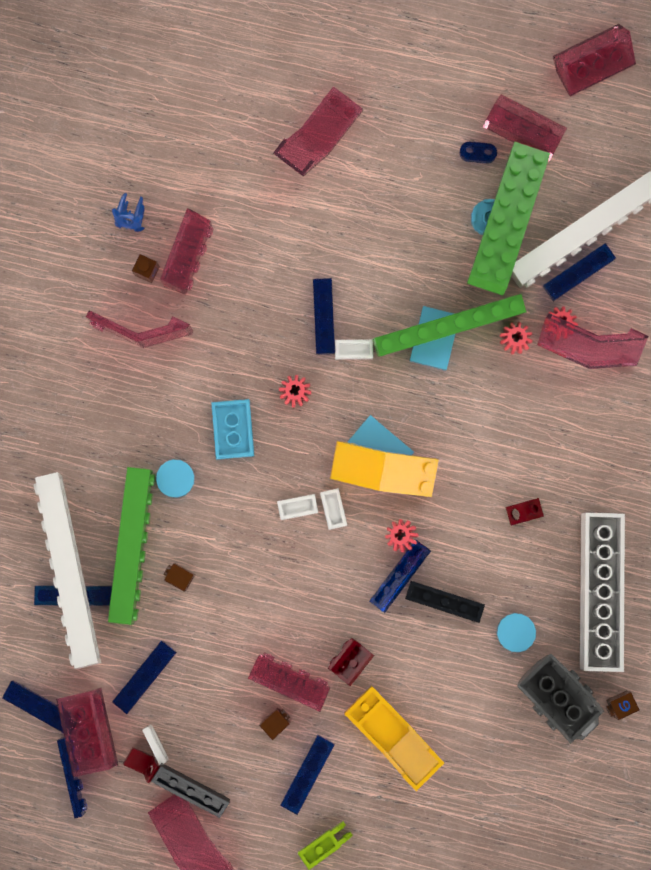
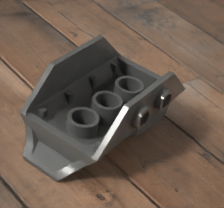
M549 654L537 661L522 676L517 687L534 704L532 707L540 717L544 715L548 719L546 724L553 731L557 729L571 744L575 739H585L599 725V716L604 710L592 696L594 692L586 684L583 686L578 681L580 679L578 674L574 670L569 671L552 654Z

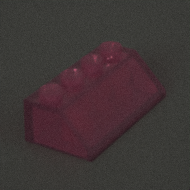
M620 24L553 56L556 72L569 96L636 64L630 31Z
M502 94L495 102L484 124V128L513 143L518 142L551 153L548 161L551 160L567 129Z
M189 208L185 212L160 278L165 288L185 295L188 290L192 289L194 283L192 277L200 268V256H204L207 249L205 243L207 238H211L214 230L210 220Z
M268 653L259 654L248 679L321 712L330 690V686L327 685L328 681L319 677L315 680L309 677V672L302 669L298 672L292 669L293 665L285 661L281 663L274 661L275 657Z
M102 688L56 699L73 777L105 771L117 766L118 760Z

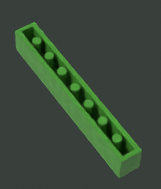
M519 294L373 338V343L377 356L380 357L523 314L527 311L522 295Z
M127 467L108 622L132 625L134 621L138 620L139 609H136V603L141 598V590H138L139 582L143 580L141 563L145 562L146 551H143V546L148 540V532H145L146 524L150 523L151 514L148 513V506L152 505L153 494L150 493L151 486H154L155 474L149 469Z

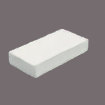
M373 339L335 340V360L373 359Z
M339 488L320 492L328 529L347 526Z
M315 494L277 501L281 520L318 513Z
M153 726L145 727L142 731L159 765L166 763L169 758Z

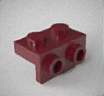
M351 638L343 644L340 653L332 658L328 669L347 685L351 686L375 655L358 641Z

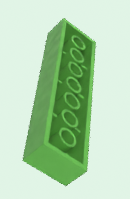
M514 142L467 284L502 296L504 295L551 153Z

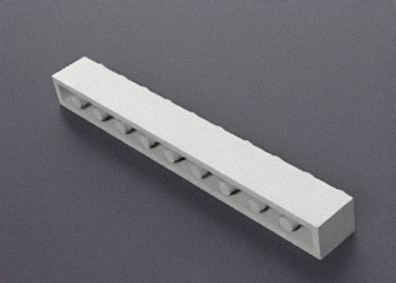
M651 171L516 261L511 277L518 287L521 288L525 285L527 288L536 282V277L539 275L544 277L551 272V267L554 265L558 267L566 262L567 256L570 254L575 256L582 251V246L585 244L590 246L597 241L596 237L601 233L606 235L613 230V225L616 223L621 225L629 219L627 217L632 212L634 215L644 209L643 205L647 202L651 204Z
M56 472L36 477L34 490L40 499V502L37 503L40 514H43L44 520L41 521L42 529L47 533L48 538L45 540V544L52 557L49 558L51 569H54L55 577H53L54 586L59 591L57 602L59 608L62 607L63 615H61L63 627H66L67 630L65 641L71 649V654H69L70 664L74 665L75 669L100 664V653L62 475Z

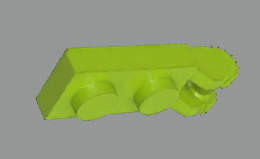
M344 821L331 830H327L297 852L308 870L338 850L343 843L353 836L351 832L345 833L339 840L334 836V834L346 826Z

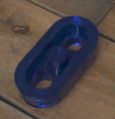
M469 141L462 144L459 155L466 162L489 164L496 159L497 148L490 143ZM471 148L473 152L468 153L466 149ZM485 150H490L491 154L487 155Z

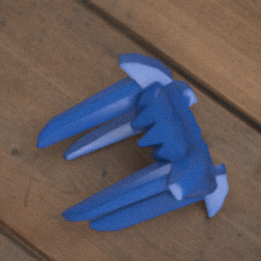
M124 193L117 210L115 208L112 209L115 226L140 232L145 229L141 227L145 211L142 204L143 197H140L133 214L131 210L127 211V193Z

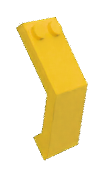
M337 441L330 479L377 491L432 497L439 460L430 457L385 452L355 443Z
M372 685L344 712L345 716L381 751L415 791L444 764V761Z

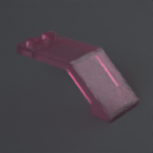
M333 86L304 125L288 139L284 138L273 154L304 177L330 154L362 113L363 108Z
M90 310L86 315V318L90 321L89 324L94 329L100 332L106 330L141 348L189 336L193 333L190 324L173 316L166 326L136 333Z
M549 313L545 318L537 345L588 369L637 366L649 336L632 328L627 334L596 335Z
M174 794L148 812L180 870H234L231 863L224 858L210 840L188 801Z

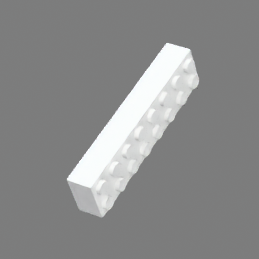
M581 514L580 669L583 671L624 672L625 514Z

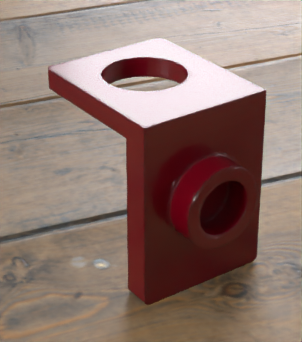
M539 498L506 507L511 526L544 517ZM514 509L519 512L518 520L513 517L512 512Z
M132 747L123 762L124 766L144 774L146 782L149 784L159 768L154 756Z

